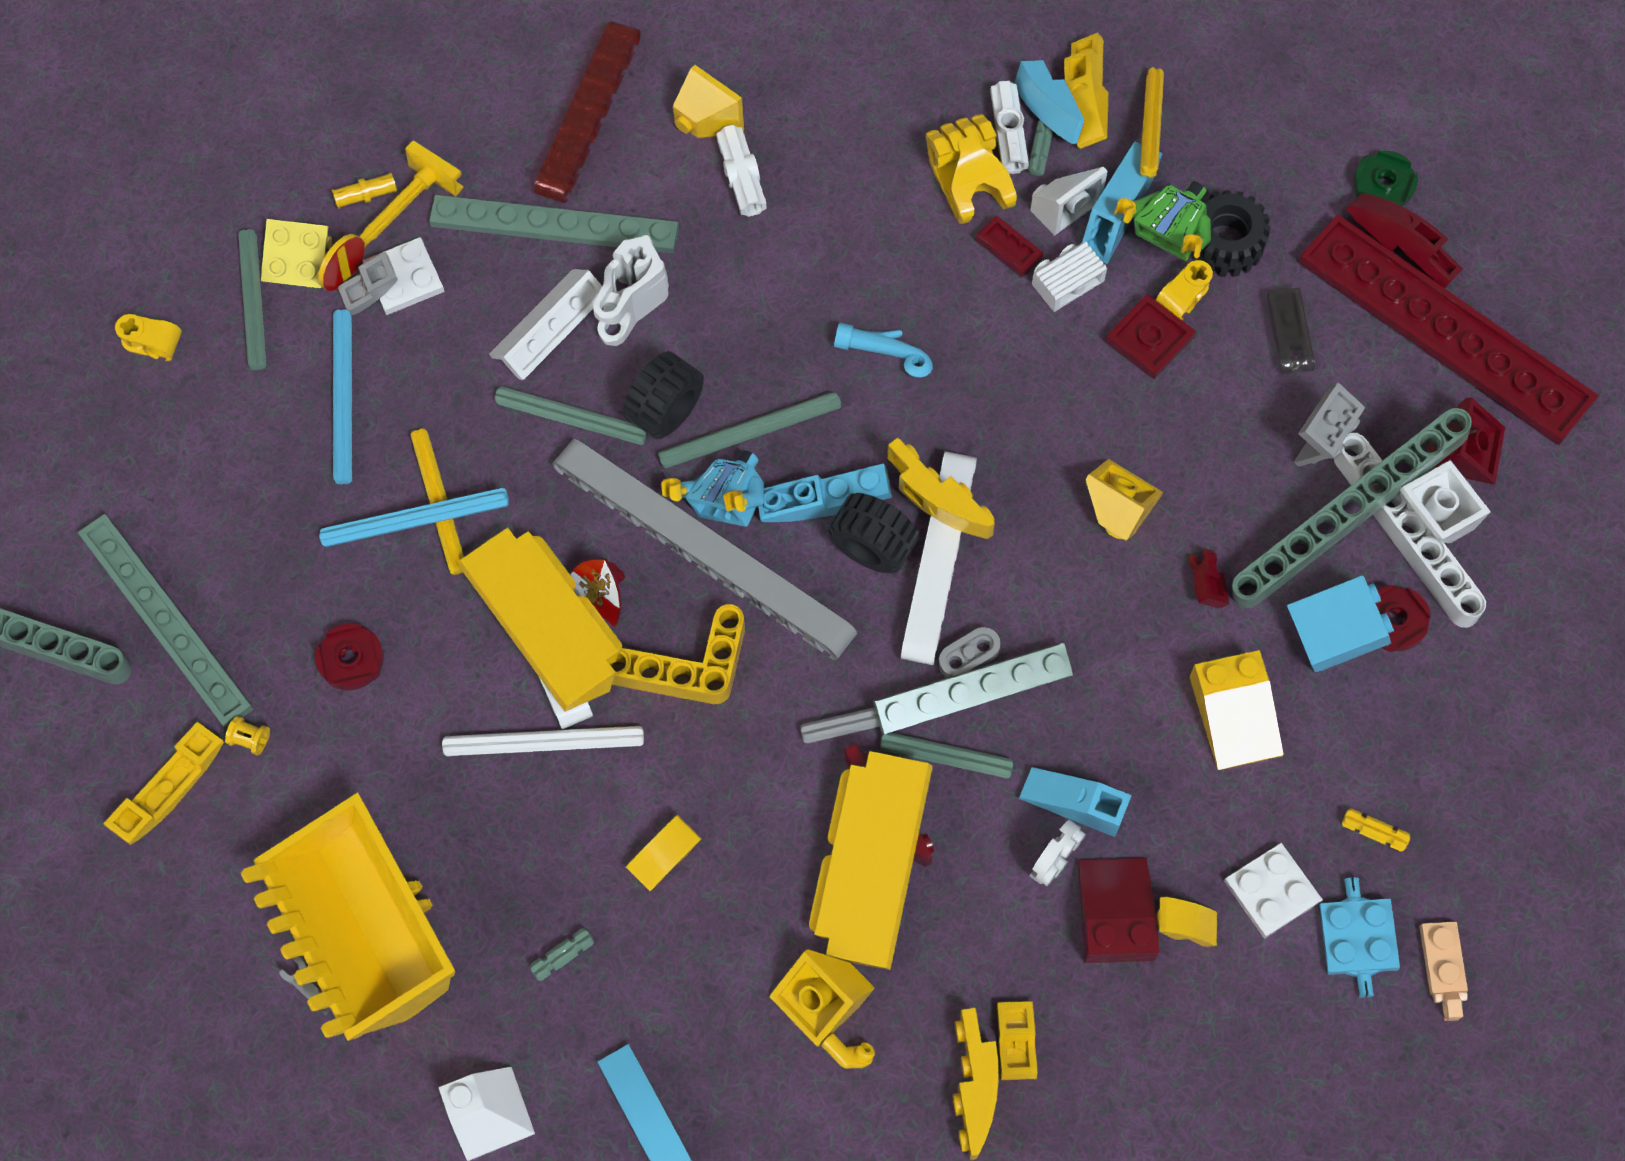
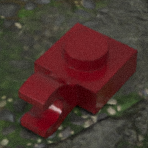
M1207 548L1203 549V562L1200 556L1190 555V567L1196 570L1193 572L1198 602L1215 608L1229 605L1224 574L1217 571V555L1215 551Z

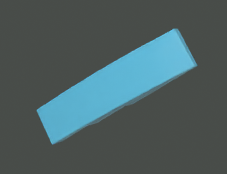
M629 1044L599 1060L598 1064L649 1160L692 1161Z

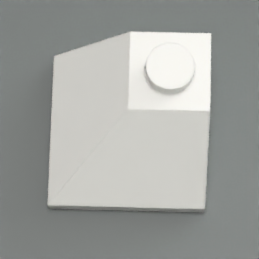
M1104 167L1055 179L1048 185H1041L1032 195L1030 211L1055 236L1093 208L1104 190L1107 170Z
M1451 460L1400 489L1404 497L1441 543H1452L1475 530L1491 512Z
M512 1067L471 1074L438 1087L450 1123L467 1161L535 1134Z

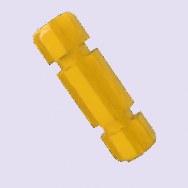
M1349 808L1346 811L1342 820L1343 827L1352 831L1358 829L1360 830L1359 834L1384 845L1388 842L1391 848L1398 851H1404L1410 841V834L1399 828L1395 831L1392 825L1369 815L1363 817L1362 812L1353 808Z

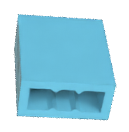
M1363 575L1287 605L1314 672L1325 670L1391 644L1388 633L1393 632L1394 629L1387 613L1380 615L1375 604L1381 602L1374 583L1367 585Z

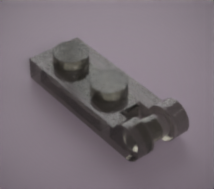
M1300 287L1269 290L1267 301L1279 357L1280 373L1290 374L1292 370L1302 369L1303 372L1314 371L1315 361ZM1300 350L1301 356L1291 357L1290 351Z

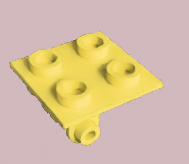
M267 219L261 281L322 288L318 282V273L321 263L326 256V248L330 249L332 246V237L328 236V226Z

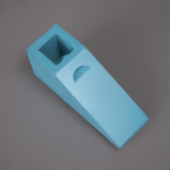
M1032 767L1019 799L1115 837L1132 795L1099 782Z

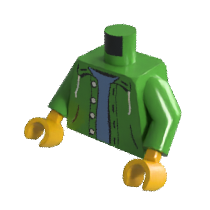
M1191 181L1184 192L1169 185L1161 192L1157 191L1135 201L1121 198L1118 200L1114 210L1115 215L1119 213L1124 214L1123 221L1125 223H1130L1131 219L1135 217L1136 235L1184 261L1188 260L1192 251L1194 252V257L1199 258L1201 250L1211 241V220L1207 216V205L1200 201L1205 195L1206 189L1196 181Z

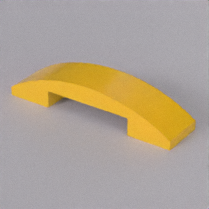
M196 722L174 746L177 752L132 801L126 798L103 823L104 826L129 845L141 839L175 808L208 769L224 744L223 740L199 722Z

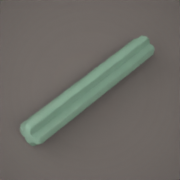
M891 732L883 734L880 743V749L889 753L1003 778H1010L1012 773L1013 760L1010 758Z

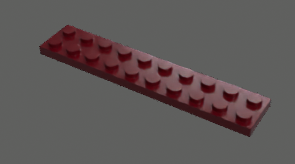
M1338 214L1300 255L1298 260L1300 264L1558 445L1561 444L1599 396Z

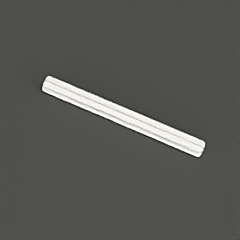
M641 726L445 736L442 741V749L446 756L641 746L644 743V731Z

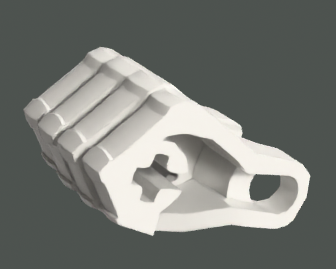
M648 235L624 240L614 251V259L605 269L604 284L594 301L593 310L595 318L600 320L597 327L599 338L606 345L618 346L623 343L636 322L658 307L668 297L667 271L664 262L660 259ZM618 279L619 282L628 284L629 287L617 291L616 280ZM619 323L621 330L618 334L608 335L606 333L610 324Z

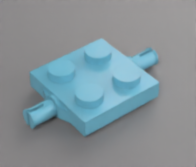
M1353 877L1352 881L1351 878H1346L1344 882L1347 899L1341 902L1320 903L1319 905L1328 975L1347 974L1357 977L1359 997H1365L1366 993L1367 997H1373L1371 976L1379 972L1398 971L1400 969L1391 899L1369 900L1361 898L1359 878Z

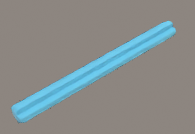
M346 309L335 310L333 313V479L336 484L341 485L349 484L352 481V316L350 311Z
M499 488L322 528L319 538L324 547L334 546L507 507L509 505V496L505 488Z

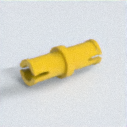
M392 173L366 181L364 178L358 179V183L332 189L338 209L361 201L369 203L371 198L397 192Z

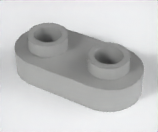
M981 627L945 647L939 657L941 673L947 678L983 667L993 661L1000 650L998 634L990 628ZM979 643H986L989 649L987 651H980L977 645ZM956 659L962 665L959 668H952L949 662Z

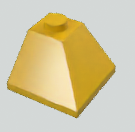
M694 65L690 69L673 105L676 127L685 134L690 132L697 138L717 136V133L723 127L730 125L742 127L744 131L742 97Z
M1110 459L1097 467L1086 478L1098 523L1105 527L1107 533L1112 537L1126 541L1136 533L1163 494L1161 490Z
M807 949L769 997L819 1047L826 1038L862 1005L875 987L850 962Z

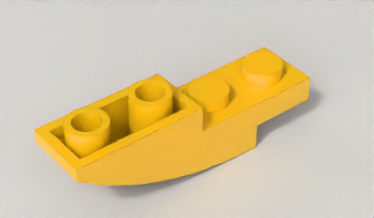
M1098 32L1071 43V56L1064 58L1065 82L1084 118L1077 146L1080 149L1107 139L1108 91L1102 85L1104 40Z
M896 438L888 445V460L901 473L899 476V490L911 502L933 518L956 530L985 539L993 536L994 516L984 505L980 507L972 499L973 495L964 483L960 482L958 484L952 476L941 483L937 472L931 467L926 468L919 460L920 457L914 447L910 444L905 445L899 438Z
M976 1008L961 1010L960 1020L955 1021L957 1041L965 1043L966 1056H961L964 1078L970 1077L971 1081L959 1083L958 1093L953 1094L955 1115H962L964 1129L959 1130L961 1151H968L969 1159L975 1160L978 1158L986 1141L995 1111L998 1091V1056L996 1041L981 1043Z

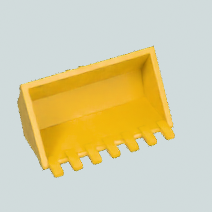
M358 792L255 858L253 861L256 865L241 871V876L246 883L264 880L269 889L258 893L254 897L257 907L265 908L277 905L282 914L267 922L270 932L276 934L290 930L295 941L287 943L280 948L283 957L288 960L304 956L308 967L294 973L297 984L305 985L317 981L322 993L311 996L307 1000L310 1009L315 1012L331 1008L336 1019L325 1022L321 1026V1030L326 1038L344 1033L347 1041L359 1038L363 1034L405 1022L448 991L450 980L454 976L455 970L424 914L433 905L430 899L416 900L415 895L421 891L423 886L420 881L407 882Z

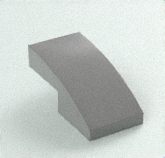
M386 252L359 266V275L337 286L345 307L350 311L351 315L360 313L375 303L398 281Z

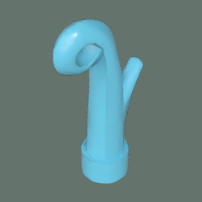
M839 322L834 347L845 350L853 348L905 358V371L914 378H922L931 373L933 364L930 357L924 351L895 339L902 336L901 330H860L853 328L854 325ZM915 363H919L921 366L918 367V366H915L914 364H915Z

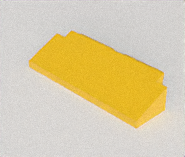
M506 528L460 559V569L564 712L610 692L616 673L610 664L616 662L617 655L622 649V643L589 599L575 594L576 583L542 537L532 536L528 531L516 539L509 528Z
M869 751L866 768L851 765L850 769L845 770L841 774L828 833V841L833 845L832 854L826 856L822 861L809 920V927L815 932L814 935L829 939L826 955L853 964L891 970L933 768L931 764Z

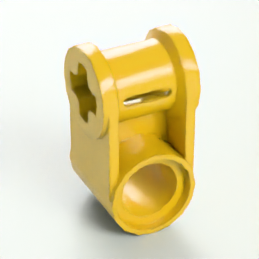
M1201 260L1190 262L1174 280L1170 281L1162 289L1156 301L1183 320L1182 316L1186 312L1190 313L1197 302L1207 293L1213 275L1211 266Z
M135 314L123 315L115 324L116 334L127 351L147 355L154 359L164 357L166 358L165 361L172 360L182 334L180 327L171 322L154 320Z

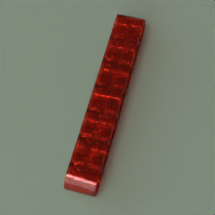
M613 21L607 24L537 176L535 183L536 195L567 203L568 199H566L568 192H572L580 175L577 172L580 167L583 168L590 153V143L595 142L602 126L600 121L606 117L613 102L611 97L613 93H617L624 78L622 73L624 69L627 70L635 53L633 51L635 45H639L640 29Z

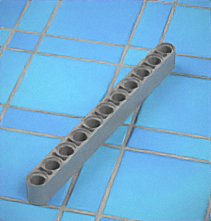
M572 439L552 463L559 474L563 475L565 473L570 477L568 480L586 492L589 490L593 492L597 500L612 510L616 508L621 511L619 515L637 527L641 525L646 528L645 532L662 544L668 543L671 545L672 551L689 562L693 560L699 564L697 568L715 580L719 578L724 581L723 585L741 598L744 596L751 600L749 603L766 615H774L778 623L794 634L799 632L804 636L802 639L822 653L825 650L831 654V659L837 660L857 635L855 628L846 620L579 440Z

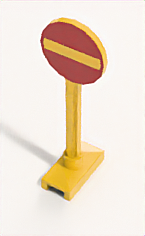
M413 140L405 150L408 166L418 172L414 176V180L365 228L360 236L348 234L331 247L323 259L318 273V282L321 287L328 291H334L338 289L337 286L346 282L358 269L365 247L423 190H427L433 183L456 197L463 189V185L456 181L462 175L461 171Z

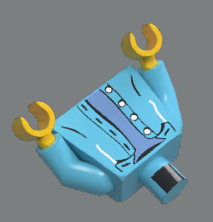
M743 450L736 462L717 459L704 474L695 480L681 482L677 478L664 479L661 482L662 496H670L671 500L674 501L686 498L696 514L701 518L747 527L755 508L764 503V482L754 469L758 463V458L753 453Z

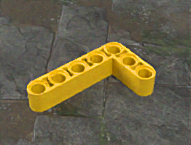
M733 604L723 605L716 610L703 663L622 648L621 652L617 655L616 662L624 663L625 667L615 673L612 685L709 704L725 702L731 693L745 633L742 610ZM728 619L738 622L733 628H724L722 626V623ZM720 650H727L731 653L726 659H717L714 656ZM654 668L658 670L657 675L652 678L642 676L646 669ZM682 674L691 677L690 681L686 684H678L674 680ZM712 681H720L724 684L717 691L707 688V685Z

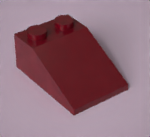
M1147 858L1078 860L1085 963L1155 961L1160 951L1157 916Z

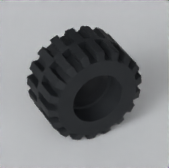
M1224 190L1222 195L1214 192L1210 195V199L1205 197L1201 200L1207 205V216L1211 220V241L1201 250L1197 260L1208 263L1213 272L1214 270L1220 271L1219 277H1226L1227 272H1231L1232 277L1239 276L1241 269L1244 273L1249 272L1252 265L1256 266L1259 263L1268 240L1271 227L1268 225L1270 221L1268 214H1263L1265 208L1261 203L1256 205V199L1251 195L1248 198L1244 197V192L1237 191L1236 194H1231V190ZM1230 226L1237 229L1244 238L1234 241L1226 240L1218 236L1213 228ZM1193 251L1190 254L1192 259L1195 258Z
M666 351L660 353L640 371L630 386L623 407L624 417L653 438L663 439L674 432L692 412L702 392L704 375L673 352Z
M851 493L847 496L827 530L834 544L849 558L866 568L889 574H895V572L897 573L919 538L918 530L914 527V524L900 510L882 499L862 493Z

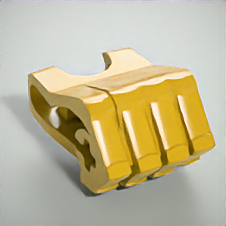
M983 114L973 116L971 122L968 118H960L955 121V126L953 123H946L940 126L941 134L938 130H931L925 134L930 166L959 224L970 222L974 216L971 198L975 192L985 191L991 194L1002 209L1015 206L1017 195L1012 179L1007 169L992 153V149L996 147L995 138L997 135L991 122Z

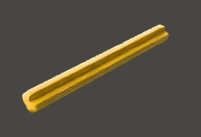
M1154 67L1148 70L1146 76L1140 162L1141 175L1143 177L1149 176L1150 178L1156 176L1159 165L1164 83L1163 70L1161 68L1155 69Z
M424 428L414 430L410 436L429 502L433 504L446 501L447 496L429 434ZM454 520L436 522L450 573L452 575L463 573L459 567V561L464 555Z

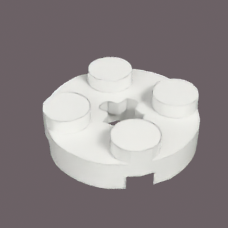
M1070 819L1060 828V831L1063 832L1061 836L1050 841L1032 869L1033 872L1030 874V877L1040 884L1048 886L1054 877H1058L1068 863L1065 859L1072 850L1075 851L1086 836L1081 831V827Z

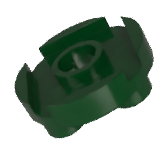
M1378 151L1377 155L1371 157L1368 155L1359 163L1354 175L1355 194L1357 197L1362 193L1373 195L1404 206L1412 199L1418 185L1417 172L1416 174L1414 173V170L1410 167L1412 163L1405 156L1393 151ZM1384 176L1390 177L1389 182L1392 183V185H1384L1379 181V179H1383Z

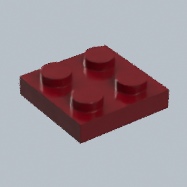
M1146 294L1106 336L1105 342L1155 379L1195 337L1196 331Z

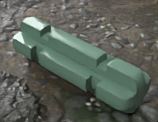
M1039 120L1028 166V173L1036 176L1044 174L1053 131Z
M585 928L575 932L571 940L567 938L545 953V958H538L530 964V970L538 981H542L550 976L551 970L555 969L557 971L579 955L578 951L581 949L584 952L594 944L593 938Z

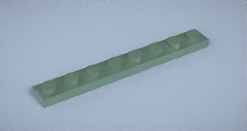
M435 195L429 220L431 227L619 247L626 239L630 240L648 235L653 242L656 252L672 254L675 253L679 223L676 221Z
M103 514L77 532L223 727L227 729L230 722L236 716L244 717L254 709L106 514Z

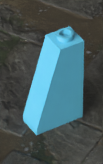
M1134 141L1093 206L1082 243L1086 241L1088 246H1091V249L1098 255L1099 259L1106 264L1111 259L1129 223L1123 221L1124 214H1114L1118 200L1128 198L1135 201L1143 198L1154 177L1150 178L1149 176L1143 177L1140 173L1142 144ZM1159 152V163L1163 154Z

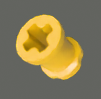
M236 716L227 728L225 743L230 746L237 744L251 749V753L258 756L263 752L270 737V728L267 726H254L244 722L243 717ZM244 733L249 734V735H251L252 737H251V738L245 737V736H244Z

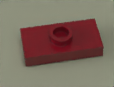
M997 215L976 234L975 240L1021 277L1043 258L1042 250Z

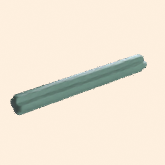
M247 229L241 230L238 234L247 360L251 370H262L266 368L267 364L257 235L254 230Z
M503 386L499 387L495 394V401L498 405L639 445H643L647 438V433L634 423Z

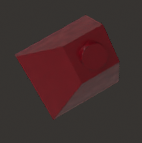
M1472 397L1465 398L1456 408L1465 410L1471 417L1472 424L1468 438L1464 444L1435 467L1437 468L1451 460L1464 478L1493 485L1496 482L1506 427ZM1458 423L1446 425L1452 432L1463 430V427ZM1432 443L1427 448L1428 453L1438 450Z

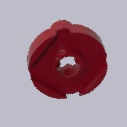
M1387 585L1377 589L1381 602L1375 604L1380 615L1387 613L1390 618L1389 612L1391 611L1395 615L1399 613L1403 615L1402 625L1392 624L1394 631L1388 633L1391 644L1382 647L1388 652L1412 649L1423 640L1428 631L1430 619L1429 606L1418 592L1408 587L1405 590L1403 588H1395L1396 585Z
M355 623L338 625L325 634L326 638L322 641L321 645L318 644L315 651L316 667L321 676L333 688L357 690L379 677L384 662V651L377 636L373 632L371 633L369 630L364 629L363 626ZM348 650L358 654V657L351 664H347L346 661L341 662V658L346 656V651Z

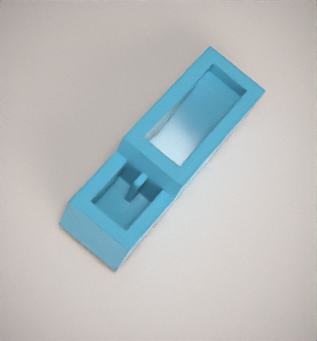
M1043 60L1021 61L1014 84H1017V90L1022 100L1047 127L1069 143L1077 144L1084 118L1065 80H1053Z

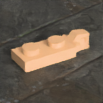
M1457 922L1421 924L1419 927L1430 995L1433 996L1434 1003L1442 1002L1445 1021L1459 1020L1463 1017L1462 1001L1467 1000L1468 988Z

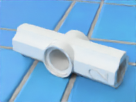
M999 81L990 88L995 133L997 135L996 141L998 142L1000 162L1009 174H1016L1024 169H1028L1029 166L1023 130L1024 116L1020 110L1017 84H1013L1010 81Z
M735 125L723 127L717 133V142L724 159L725 175L729 177V188H733L741 215L748 217L758 215L767 207L759 182L760 175L755 156L750 154L742 127H736Z

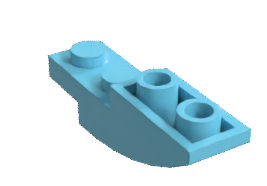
M883 463L821 479L819 475H814L764 488V503L758 506L760 520L762 522H793L833 516L838 513L847 496L851 493L867 494L882 500L892 498L887 468Z

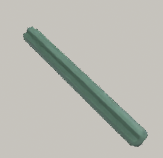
M830 392L662 450L658 453L661 466L669 468L840 409L841 401L836 392Z

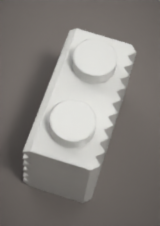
M1086 241L1078 246L1071 244L1062 250L1060 257L1051 262L1050 260H1044L1037 265L1034 270L1032 285L1053 312L1104 282L1107 267L1099 259L1098 255L1095 254V251L1091 249V246H1088Z

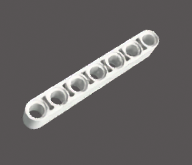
M1349 433L1343 441L1344 448L1334 458L1336 466L1350 485L1354 484L1382 462L1369 442L1358 433ZM1345 450H1352L1357 456L1348 455ZM1373 483L1369 486V489L1377 494L1383 493L1386 490L1385 486L1380 483ZM1400 493L1391 500L1395 505L1394 508L1385 505L1374 513L1373 516L1450 620L1459 627L1468 628L1473 626L1486 608V600L1483 594L1447 546L1439 542L1408 500ZM1402 526L1412 528L1414 534L1405 532ZM1421 552L1430 553L1434 560L1426 559ZM1441 578L1449 579L1454 586L1445 585ZM1461 604L1470 606L1474 613L1465 612Z
M945 451L939 476L941 483L952 476L958 484L960 482L964 483L971 491L977 457ZM932 516L930 517L901 652V659L934 665L935 653L939 643L941 625L944 619L948 591H950L961 531L938 521Z

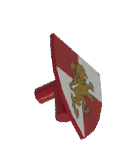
M592 558L583 561L571 573V577L576 583L574 592L577 596L588 598L601 617L613 627H616L621 612V595L618 584L625 579V575L622 570L617 569L615 563L608 562L605 558Z

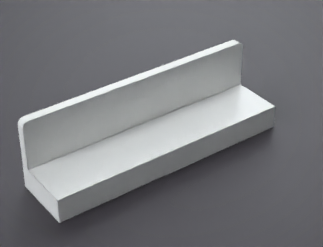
M571 270L489 355L493 359L502 360L518 379L524 380L593 309L594 301L602 288L601 284L589 270Z

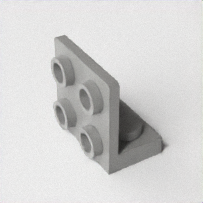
M1338 382L1329 386L1298 433L1307 442L1294 460L1297 466L1310 463L1315 464L1324 459L1335 458L1344 448L1343 441L1347 435L1354 431L1360 423L1359 417L1365 406Z

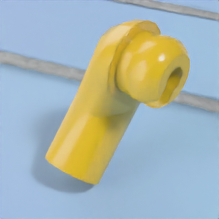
M834 1033L821 1044L828 1054L845 1069L864 1068L872 1063L875 1056V1050L871 1044L862 1042L861 1046L846 1047Z

